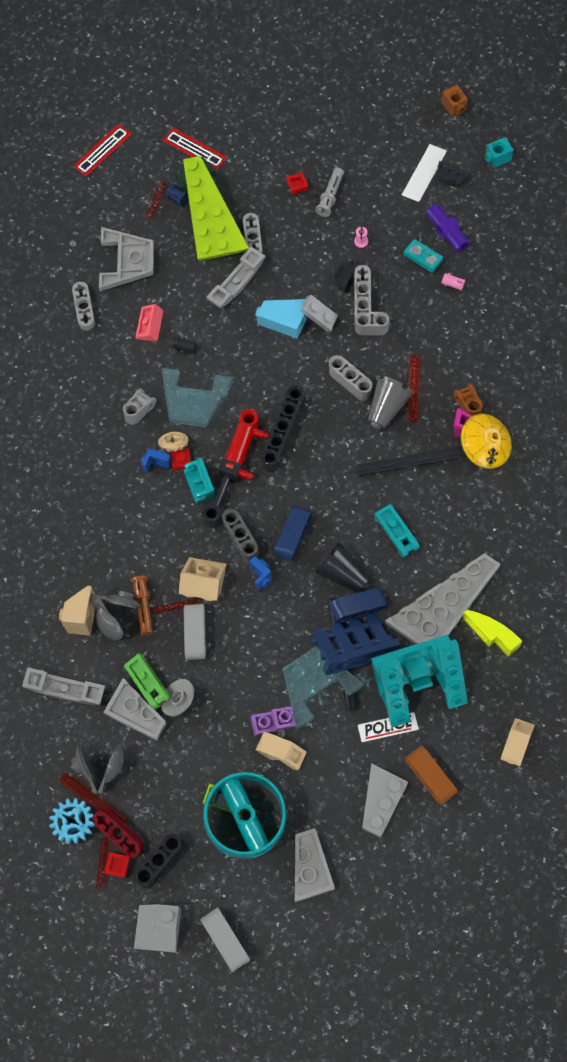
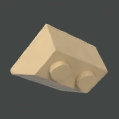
M189 557L181 571L179 594L189 598L199 597L206 601H217L221 593L227 564Z
M86 586L64 602L63 609H60L59 620H61L67 633L91 636L96 609L91 603V598L95 594L91 586Z

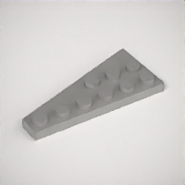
M484 553L466 565L461 571L454 573L449 579L417 598L415 602L386 619L385 623L415 644L444 635L449 636L463 617L464 612L469 609L496 573L500 563Z

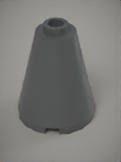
M379 376L368 417L370 426L377 430H380V428L384 429L411 397L412 390L410 388L405 390L402 388L403 384L395 379L386 376L382 379Z

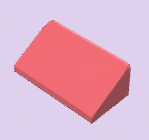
M157 304L141 308L136 339L158 340L163 309Z

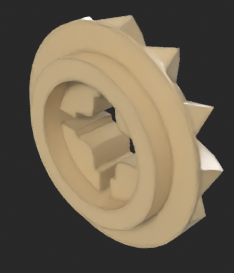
M169 432L159 438L158 444L163 451L176 452V450H183V447L187 446L188 437L180 432Z

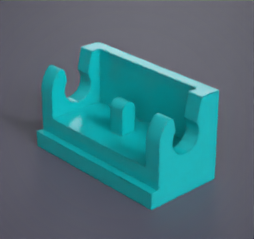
M202 458L184 465L185 469L183 471L195 503L198 504L215 498L214 488Z

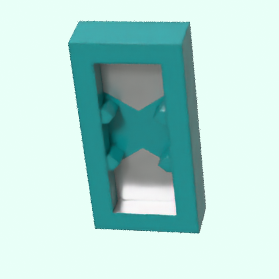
M415 239L404 250V256L431 273L443 261L441 255Z

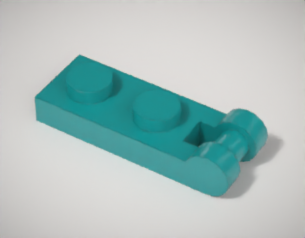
M391 504L374 513L375 518L398 549L402 558L408 556V553L412 550L416 551L420 548L418 542ZM407 539L409 544L404 546L402 542Z

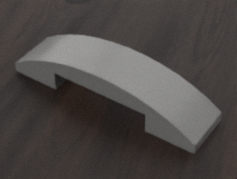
M250 247L240 258L241 263L220 286L217 284L206 298L219 308L227 305L249 283L264 261L265 255Z
M27 668L22 685L23 688L37 693L90 705H100L105 685L85 681V683L32 668Z

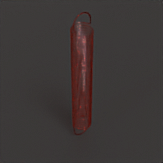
M165 182L163 185L159 183L160 185L157 187L158 190L155 192L156 195L152 199L153 202L150 204L146 217L148 215L153 217L155 208H157L165 189Z
M199 599L172 603V605L153 607V612L183 609L159 607L195 605L201 602H189L198 601Z
M106 836L101 838L102 847L99 855L98 882L96 884V887H102L103 885V888L104 877L101 876L106 868L107 857L106 860L104 857L106 851L108 855L109 839H106Z

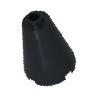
M340 542L336 544L315 571L316 574L355 593L365 591L370 585L367 582L369 577Z

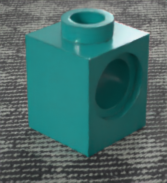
M506 137L492 142L486 147L485 159L493 168L512 161L514 150Z

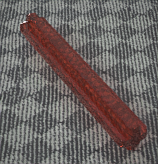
M411 355L409 361V388L412 390V395L408 399V421L410 423L418 421L420 362L418 355Z
M67 773L60 777L59 782L94 809L99 811L103 808H108L126 824L127 818Z

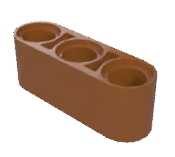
M423 746L418 747L405 757L409 767L440 805L458 793L453 783Z

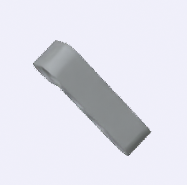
M360 265L355 269L354 273L355 331L359 335H384L389 330V316L384 312H371V271L369 267Z

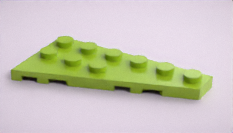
M197 156L183 159L198 260L203 261L248 251L249 247L202 158Z

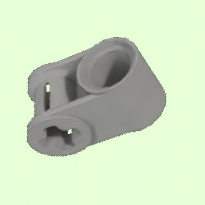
M143 389L137 390L133 397L123 406L125 421L130 425L139 423L153 409L157 401L156 398L148 396Z

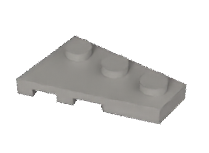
M124 678L103 712L114 720L156 741L166 725V721Z
M371 764L362 829L381 838L408 782L374 764Z
M315 828L295 834L296 903L335 890Z

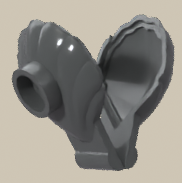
M118 591V595L106 597L105 595L94 594L92 596L91 603L97 610L96 622L98 628L108 638L119 640L123 636V631L116 619L108 613L102 600H107V603L139 609L141 605L137 600L133 599V593Z
M78 745L76 755L71 759L75 772L77 774L81 772L91 783L92 792L100 794L105 790V784L111 782L121 770L124 762V753L122 747L118 745L109 760L100 788L96 782L91 758L84 746Z

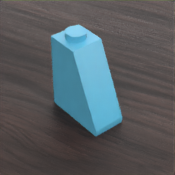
M306 299L264 301L262 306H259L256 310L255 316L257 317L258 325L298 338L308 318L300 311Z

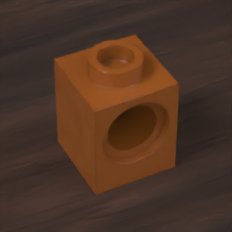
M458 85L443 91L442 104L452 117L462 114L467 110L468 99Z

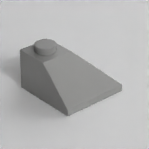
M159 904L139 905L134 949L176 953L181 916L180 907Z

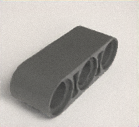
M234 509L224 511L222 515L224 528L243 560L249 562L254 556L258 558L257 543L239 513ZM229 518L236 519L232 523L227 522ZM239 533L245 534L243 538L236 537ZM247 549L254 550L251 554L245 553Z

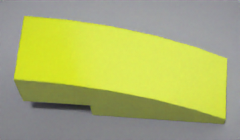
M466 610L464 612V621L488 647L495 642L507 656H510L521 646L522 640L503 624L474 611Z

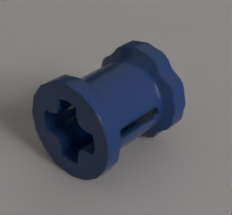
M172 184L166 192V197L176 201L179 206H184L189 199L188 192L181 191L175 184Z

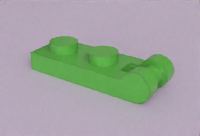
M138 653L124 665L153 709L157 710L163 701L171 698L170 693L164 688L142 654ZM155 691H157L159 694L156 697H154L153 695Z

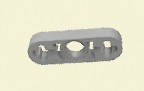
M247 213L243 217L245 241L249 248L256 246V250L263 254L258 216L254 213ZM249 220L253 221V228H250ZM250 234H256L258 236L254 240L248 238Z
M77 282L72 287L77 319L80 328L88 331L95 326L90 292L86 283ZM79 289H83L84 297H80ZM81 303H87L88 307L86 309H80L79 305ZM84 315H87V318H88V323H87V324L84 323V322H85Z

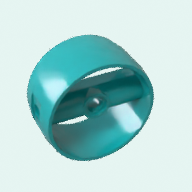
M249 772L235 773L221 779L210 790L203 807V823L206 834L212 844L222 853L239 859L255 858L271 850L281 838L287 819L285 801L279 789L267 778ZM240 781H252L263 785L272 792L279 803L282 816L281 827L270 843ZM220 790L249 852L235 851L225 847L214 837L209 828V806L214 796ZM243 810L248 811L251 815L247 821L239 818V813Z

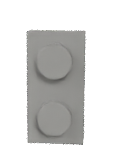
M312 295L307 296L300 310L326 331L332 329L338 316Z

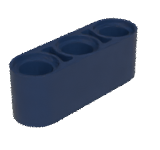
M297 506L292 507L276 544L274 555L289 561L294 560L311 520V511Z
M381 588L341 597L329 604L337 623L364 617L368 614H375L388 607Z

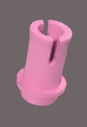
M361 227L356 230L354 243L359 248H364L368 244L367 229L364 227L363 231H361Z
M445 273L441 283L445 287L447 285L462 291L465 279L450 275L451 273Z

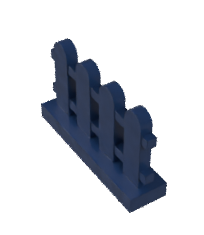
M368 614L364 624H361L358 619H350L346 629L341 624L334 623L330 629L331 633L328 634L322 628H316L311 639L312 644H317L322 653L320 654L321 661L325 660L323 671L326 676L372 663L371 658L398 650L400 642L397 638L393 639L391 634L387 635L382 627L384 624L383 620H378L374 614ZM369 629L374 639L370 640L365 630ZM352 634L357 644L352 645L347 635ZM334 639L339 649L335 650L330 640Z

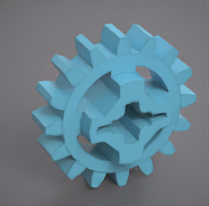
M76 798L73 803L66 799L65 805L59 802V810L53 808L55 816H50V820L54 821V823L49 826L51 829H56L52 834L54 836L59 835L58 840L60 842L66 839L68 845H70L71 840L78 844L79 838L85 841V834H92L89 827H95V824L90 821L94 817L93 814H89L92 809L90 806L86 807L84 801L79 804ZM83 813L85 815V824L82 823L81 819L83 817ZM66 818L75 819L79 825L70 824ZM60 819H61L62 822H63V825H62V827H61L62 829H60V826H59V820H60ZM80 831V832H78V833H76V834L71 835L72 832Z

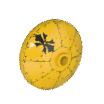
M478 414L468 419L462 428V447L467 457L474 464L482 468L494 469L503 465L508 460L512 449L511 437L507 428L499 419L488 414Z

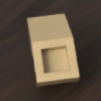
M515 718L501 760L507 761L510 764L521 765L535 726L534 724Z
M267 732L263 733L256 748V751L268 759L280 760L293 770H299L306 755V751L293 742Z

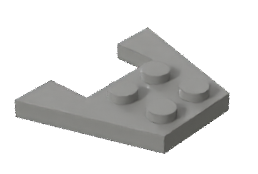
M101 227V245H118L117 272L99 273L100 291L153 275V240Z

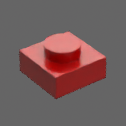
M303 172L286 177V182L292 195L308 190V184Z
M189 448L170 452L173 471L185 469L184 465L191 462Z
M109 852L104 873L126 878L130 857Z

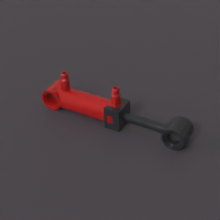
M252 409L244 410L240 414V421L230 447L218 469L219 478L223 479L213 504H207L202 509L203 521L208 528H217L222 523L221 509L219 507L229 482L237 483L239 477L251 480L254 477V474L241 469L253 436L269 438V433L258 429V415ZM247 420L253 421L252 423H246ZM215 514L216 517L208 518V515Z

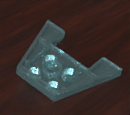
M161 368L169 421L171 423L206 427L234 381L233 377L215 375L212 391L177 387L180 371Z
M314 647L282 668L297 729L315 719L304 702L336 681L340 683L348 697L365 686L363 682L347 670L326 676L323 671L325 660L321 661L320 654L322 653L317 647Z

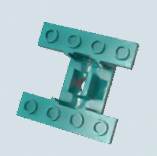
M448 635L371 658L377 689L387 708L391 727L411 722L408 709L409 700L403 690L404 685L410 683L414 692L433 686L430 676L433 675L436 676L444 691L448 709L468 703L459 645L456 639L451 641Z

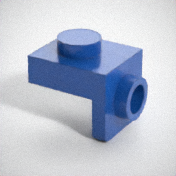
M149 448L141 459V465L146 473H148L151 464L169 469L172 463L167 452Z
M254 556L249 561L250 568L259 576L255 581V588L260 590L262 587L265 588L270 584L272 574L268 569V564L263 559L259 560Z

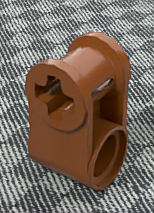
M468 384L466 388L453 391L455 401L463 411L472 416L481 414L483 404L472 384Z

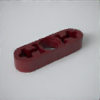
M103 808L94 814L93 821L96 827L127 856L134 858L143 852V840L110 809ZM115 828L121 829L123 833L122 838L115 834Z

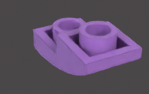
M292 706L272 709L271 712L255 714L250 717L254 736L263 735L264 732L274 733L296 726Z

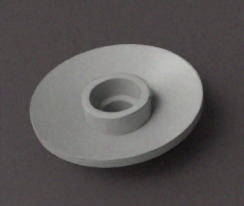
M186 679L173 682L166 689L170 693L171 698L161 703L162 711L171 717L182 714L190 706L194 697L192 683Z

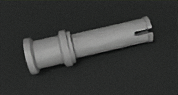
M334 168L325 193L321 194L320 204L315 209L316 213L322 217H328L331 214L330 209L336 201L335 194L344 175V171L341 168Z

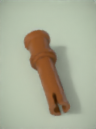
M136 576L131 578V584L134 587L133 599L137 600L141 605L138 609L141 635L148 636L153 634L148 603L150 592L147 590L146 583L148 577Z

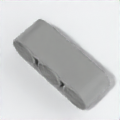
M335 355L329 360V374L359 400L366 401L372 396L371 380L342 356ZM361 388H367L368 390L362 391V390H360V389H361Z
M204 604L184 605L186 660L206 659Z
M218 907L200 919L232 972L250 961Z

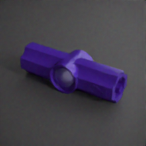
M439 204L432 205L426 212V215L436 226L438 235L442 239H446L456 252L464 251L470 242L460 231L456 219L449 217Z

